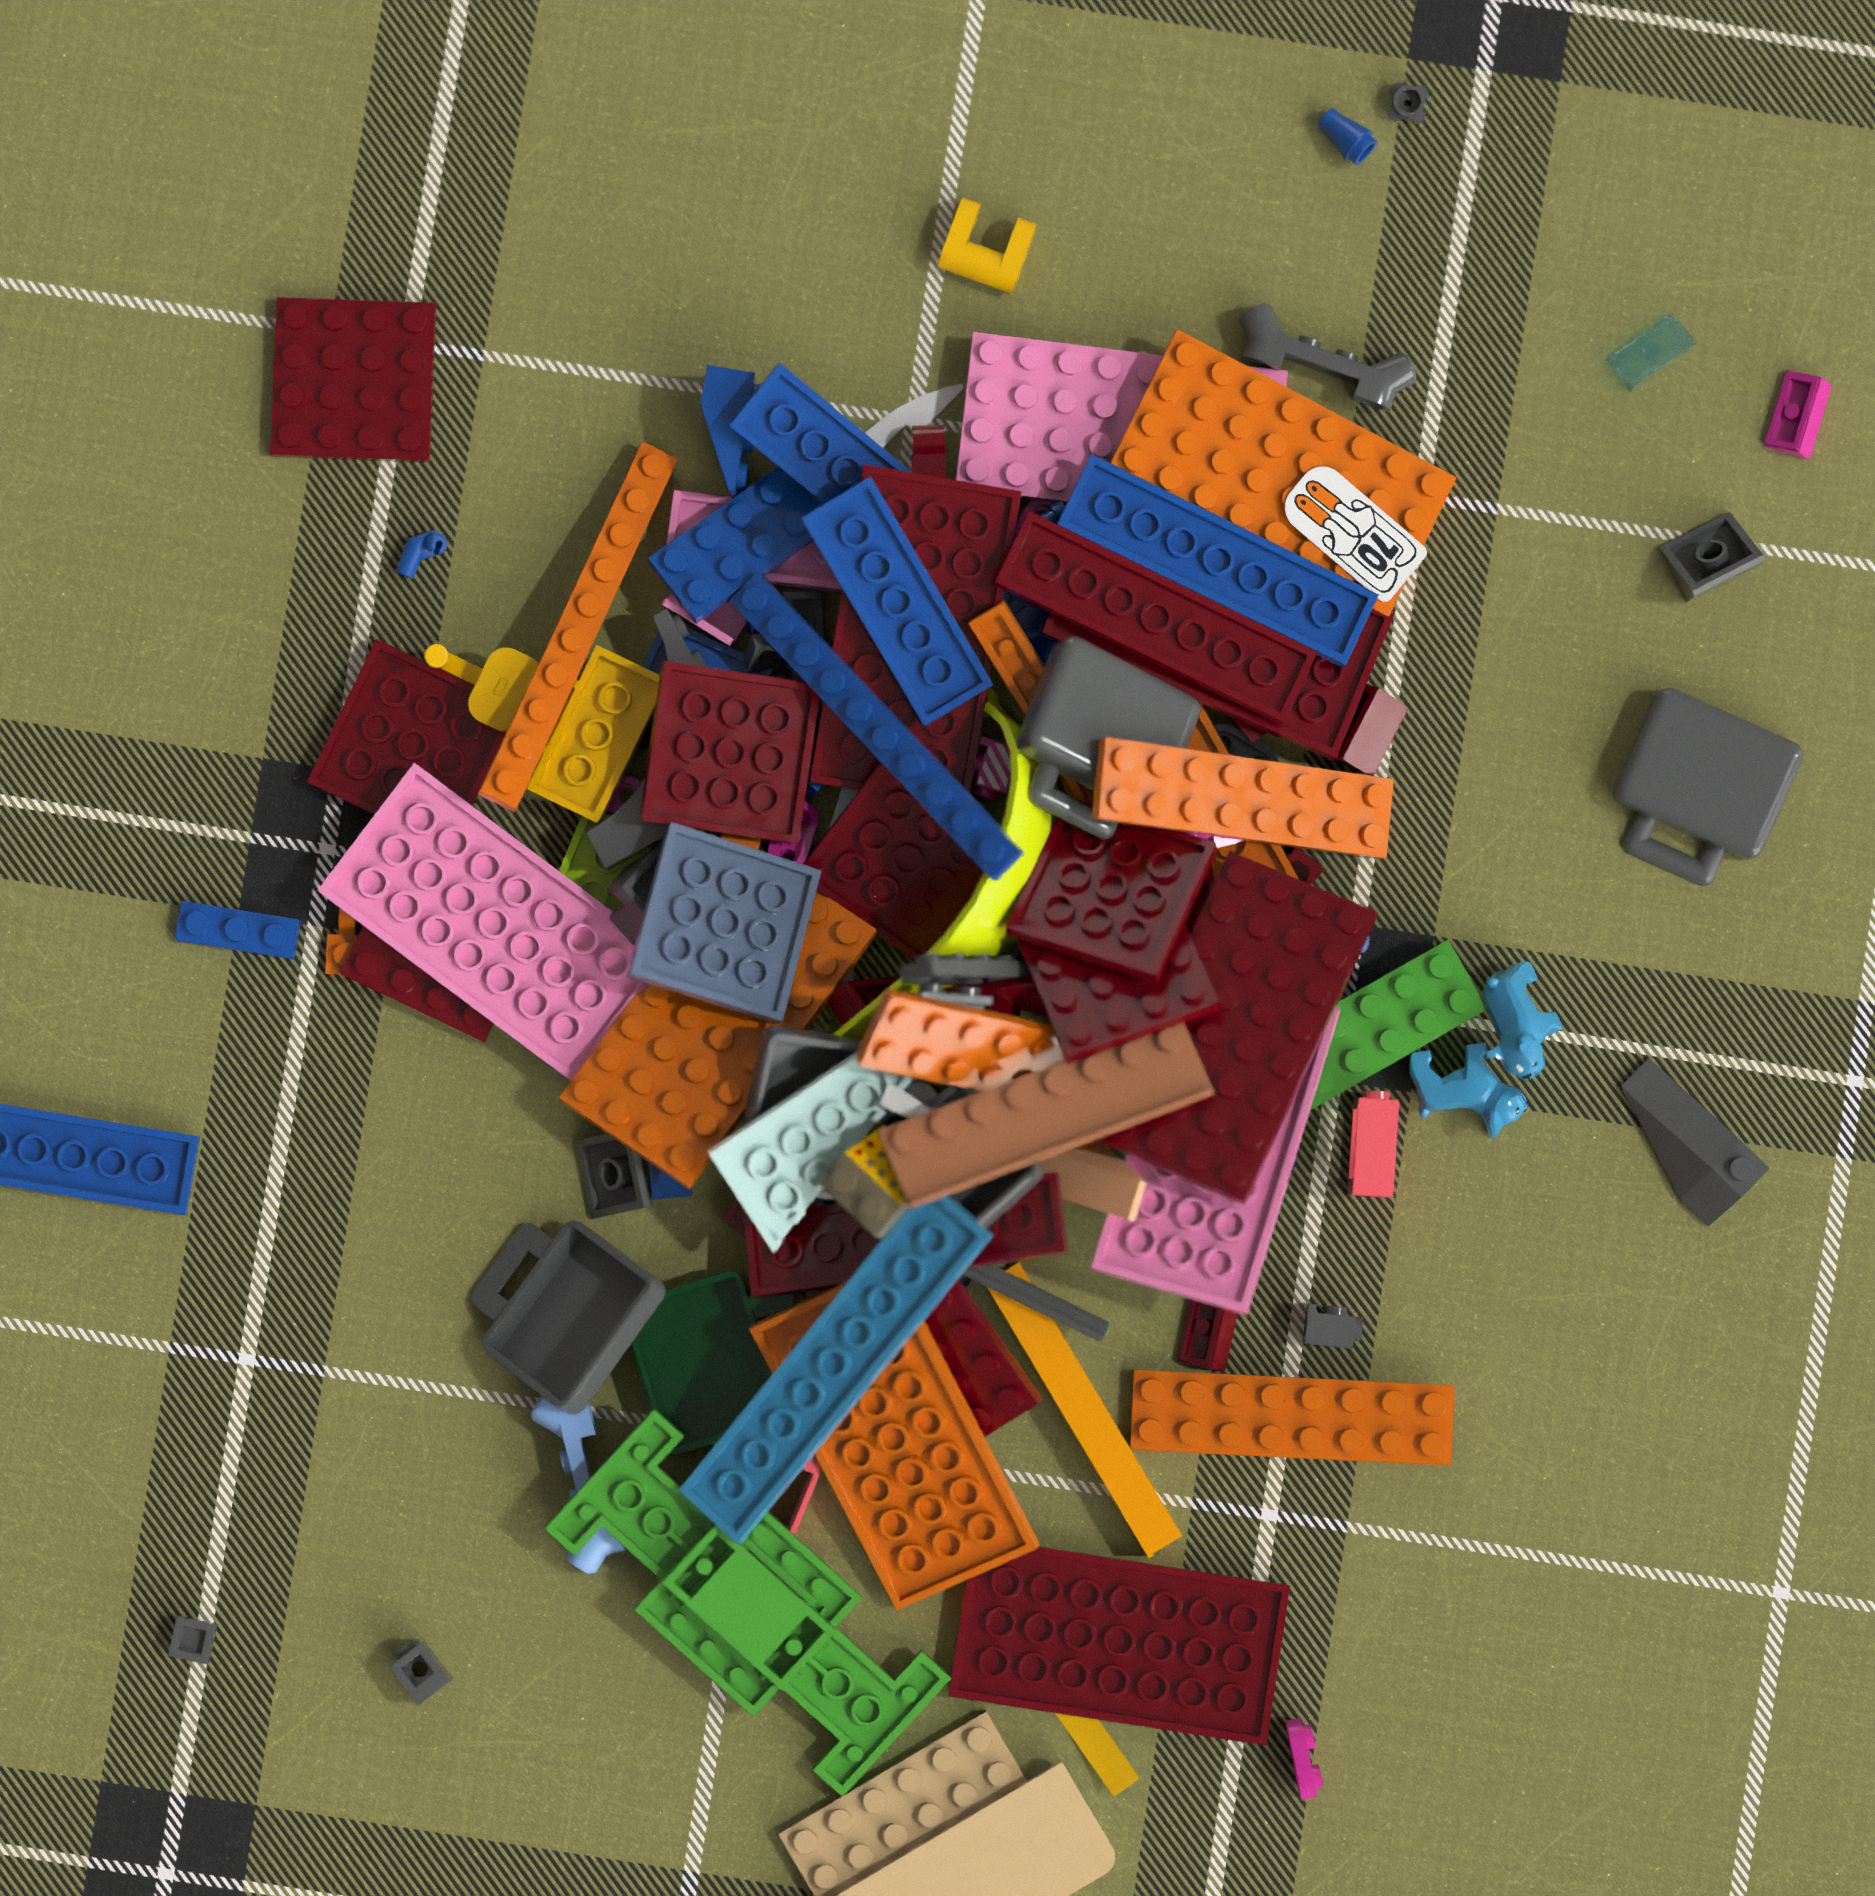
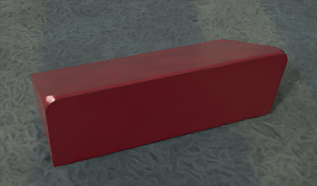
M1190 1299L1177 1362L1224 1372L1238 1313Z

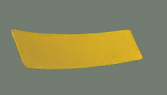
M1055 1713L1113 1796H1117L1139 1779V1776L1098 1719Z

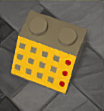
M885 1125L846 1151L819 1182L827 1192L878 1238H884L908 1209L898 1179L895 1177L879 1138L878 1131L887 1128Z

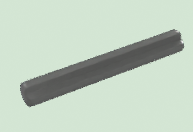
M994 1265L966 1268L962 1275L1097 1341L1103 1339L1108 1329L1109 1323L1106 1320Z

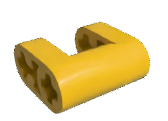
M962 197L937 268L1012 294L1037 224L1018 217L1005 254L969 241L981 208V203Z

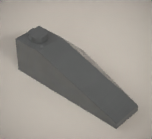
M1649 1058L1620 1086L1639 1124L1651 1142L1659 1162L1663 1165L1671 1180L1678 1198L1707 1226H1710L1741 1199L1770 1169L1739 1138Z

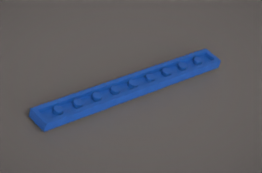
M756 572L729 601L992 880L998 881L1025 852L762 574Z

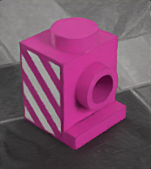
M981 737L979 747L986 749L985 755L978 753L976 755L973 777L977 778L973 794L996 801L997 795L1006 796L1011 780L1010 750L1008 744Z

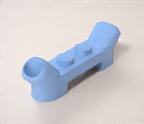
M541 1395L531 1412L532 1421L564 1440L566 1450L559 1451L565 1475L572 1473L576 1489L569 1490L570 1498H572L592 1476L582 1439L583 1437L597 1434L591 1405L589 1402L580 1413L569 1414L553 1405ZM601 1527L575 1556L568 1550L566 1557L567 1561L585 1573L592 1574L598 1571L607 1555L626 1551V1547L605 1528Z

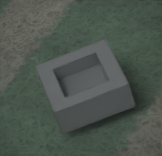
M760 633L751 635L743 658L747 671L786 667L787 661Z
M177 1616L168 1656L209 1664L218 1624Z

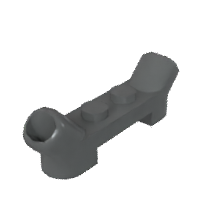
M1269 304L1257 305L1241 315L1240 323L1248 338L1241 358L1258 367L1278 371L1282 359L1294 362L1357 385L1352 401L1382 411H1391L1396 393L1414 385L1417 379L1416 371L1407 354L1399 352L1368 366L1359 363V357L1351 352L1337 349L1334 354L1321 349V343L1315 339L1299 336L1298 340L1285 336L1276 314Z

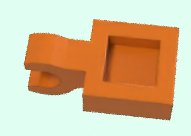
M340 908L339 935L327 934L325 974L341 975L340 972L358 937L356 935L357 921Z

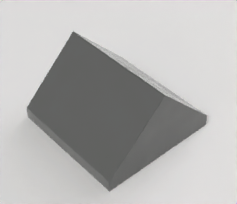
M1730 512L1659 547L1686 602L1758 567L1765 561L1763 553Z
M609 1134L575 1141L591 1219L652 1207L643 1158Z

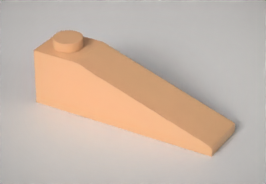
M1093 1140L1039 1161L1043 1168V1174L1057 1172L1060 1175L1062 1200L1132 1221L1135 1220L1147 1182L1123 1159L1117 1158L1109 1150L1110 1147L1098 1143L1097 1140Z

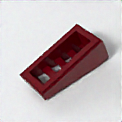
M893 976L843 982L829 997L828 1004L843 1026L898 979Z

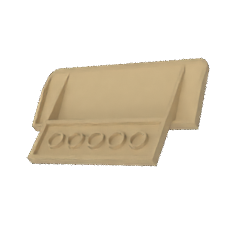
M986 1710L848 1791L843 1797H838L778 1834L814 1896H1069L1108 1873L1115 1862V1852L1063 1762H1058L1027 1781Z

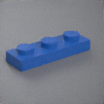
M181 901L175 940L295 960L301 920Z

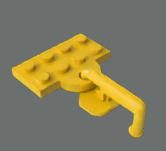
M440 644L430 645L424 654L425 661L431 667L441 668L475 685L468 701L470 713L476 720L501 732L507 731L538 665L535 659L508 647L495 650L489 656L483 669L449 653ZM596 645L580 680H576L527 789L600 824L654 715L660 675Z

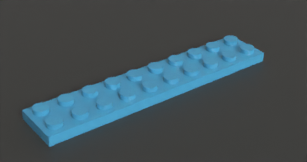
M949 1195L913 1209L908 1208L681 1486L679 1491L736 1544L742 1543L984 1248L993 1234Z

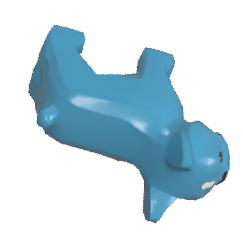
M1530 962L1517 963L1508 966L1507 970H1500L1486 980V986L1482 991L1495 1031L1500 1038L1499 1044L1484 1054L1485 1058H1498L1502 1060L1508 1073L1517 1075V1077L1524 1080L1532 1079L1541 1073L1545 1065L1541 1043L1545 1040L1546 1036H1551L1563 1028L1556 1012H1539L1532 999L1526 993L1527 983L1531 984L1538 979Z
M1486 1043L1466 1045L1464 1067L1455 1070L1443 1078L1438 1076L1429 1066L1432 1060L1430 1050L1409 1054V1076L1416 1087L1421 1118H1426L1429 1112L1463 1108L1473 1110L1486 1124L1490 1138H1495L1502 1127L1516 1121L1522 1113L1526 1112L1528 1104L1525 1095L1520 1089L1514 1086H1507L1499 1081L1485 1065L1483 1057L1487 1052Z

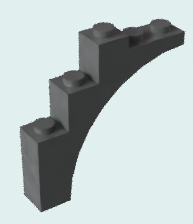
M665 609L653 615L665 645L668 661L707 667L698 649L692 652L689 651L683 638L690 634L679 614L671 617L669 611ZM645 779L636 792L612 816L586 832L606 870L643 852L664 838L666 824L639 821Z

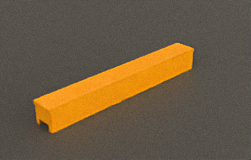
M1019 1262L1005 1270L1031 1283ZM987 1287L1147 1557L1154 1556L1153 1553L1182 1535L1052 1318Z

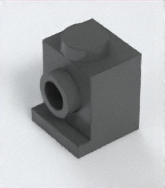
M1306 1303L1302 1343L1353 1349V1341H1361L1362 1317L1347 1316V1308L1327 1305H1324L1323 1313L1316 1312L1317 1304Z
M411 1640L393 1653L397 1661L390 1668L418 1705L453 1679V1676L446 1670L425 1640L419 1645H416ZM417 1661H423L428 1667L427 1673L423 1676H419L413 1671V1665Z

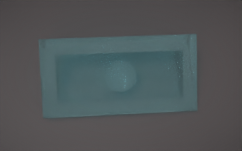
M1670 314L1609 357L1607 361L1630 392L1693 348L1697 342L1684 326Z

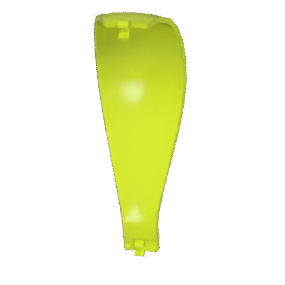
M991 687L987 691L988 701L984 707L983 718L992 717L1001 725L1010 750L1011 784L1005 818L1001 828L1025 853L998 881L992 880L984 872L969 903L945 935L926 953H939L940 959L952 954H965L966 960L968 957L991 954L992 960L999 956L1010 955L1016 939L1007 936L1005 927L1057 819V816L1037 807L1029 801L1028 788L1038 762L1023 755L1018 750L1016 739L1021 726L1000 706L999 695ZM1056 780V783H1055V785H1054V789H1056V790L1059 791L1058 783H1057V780ZM900 977L888 989L900 992H919V984L902 983V977ZM923 984V985H940V986H943V988H947V987L961 986L962 984ZM885 991L838 1029L834 1035L863 1039Z

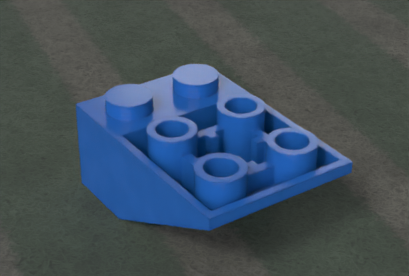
M707 365L701 407L729 495L734 498L738 495L739 491L743 492L747 489L750 469L748 468V463H744L745 452L753 453L754 447L731 429L728 424L760 384H757L754 372Z

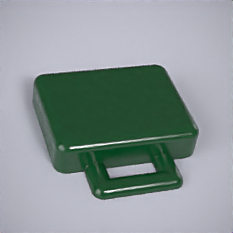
M733 1270L724 1271L665 1290L663 1300L630 1344L650 1411L655 1408L684 1434V1437L669 1454L680 1455L717 1443L773 1375L749 1329L753 1324L757 1323L756 1318L768 1314L775 1315L794 1306L791 1294L755 1299L748 1294L742 1275Z

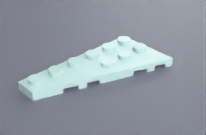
M855 1052L707 1150L773 1253L781 1245L782 1239L792 1226L797 1224L805 1215V1210L820 1191L825 1190L819 1184L823 1177L840 1157L850 1148L861 1142L875 1123L877 1124L884 1116L886 1108L882 1107L880 1102L887 1085L890 1084L904 1091L914 1077L860 1066L855 1059L857 1054Z

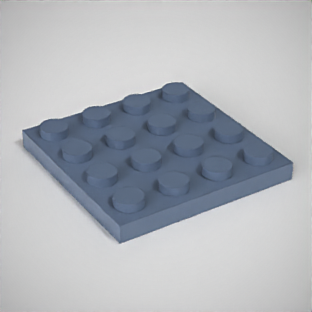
M670 822L666 827L627 977L780 1024L783 1022L821 870Z

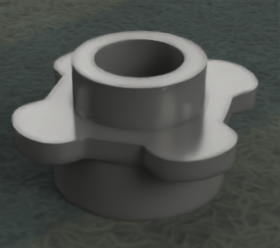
M1401 82L1393 84L1390 88L1392 103L1387 110L1389 119L1394 122L1405 119L1411 120L1413 124L1422 123L1426 118V113L1423 109L1425 100L1429 96L1427 88L1423 85H1418L1417 87L1413 85L1404 86ZM1410 100L1412 105L1406 107L1404 101Z

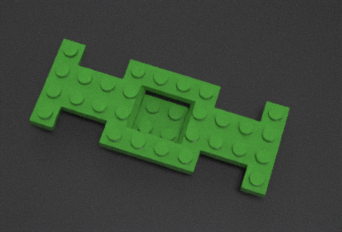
M653 1408L545 1526V1530L575 1556L601 1527L605 1528L660 1578L634 1607L636 1612L753 1717L779 1689L781 1691L785 1690L838 1738L812 1768L815 1773L843 1797L947 1684L951 1676L920 1649L893 1678L836 1626L862 1599V1595L769 1511L742 1543L736 1544L679 1491L681 1486L658 1466L680 1442L684 1434ZM746 1548L749 1549L757 1558H759L767 1567H769L777 1576H779L798 1595H800L805 1600V1602L801 1598H799L790 1588H788L780 1579H778L770 1570H768L760 1561H758L749 1551H747Z

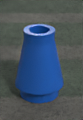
M1334 108L1328 110L1318 123V127L1325 132L1346 162L1351 160L1355 165H1359L1371 154L1377 144V140L1372 137L1373 132L1345 117Z

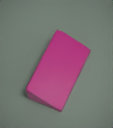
M1786 370L1763 446L1796 457L1810 459L1831 391V384L1819 376Z

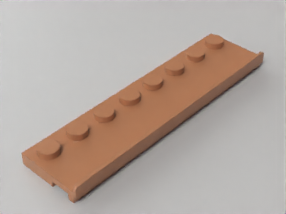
M1182 1023L1068 1065L1065 1060L878 1131L895 1177L898 1179L906 1204L909 1209H913L1214 1095V1089L1209 1082L1186 1026Z

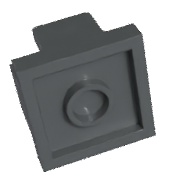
M663 840L655 843L643 857L628 864L606 888L611 895L615 894L624 904V906L614 910L609 918L632 945H635Z

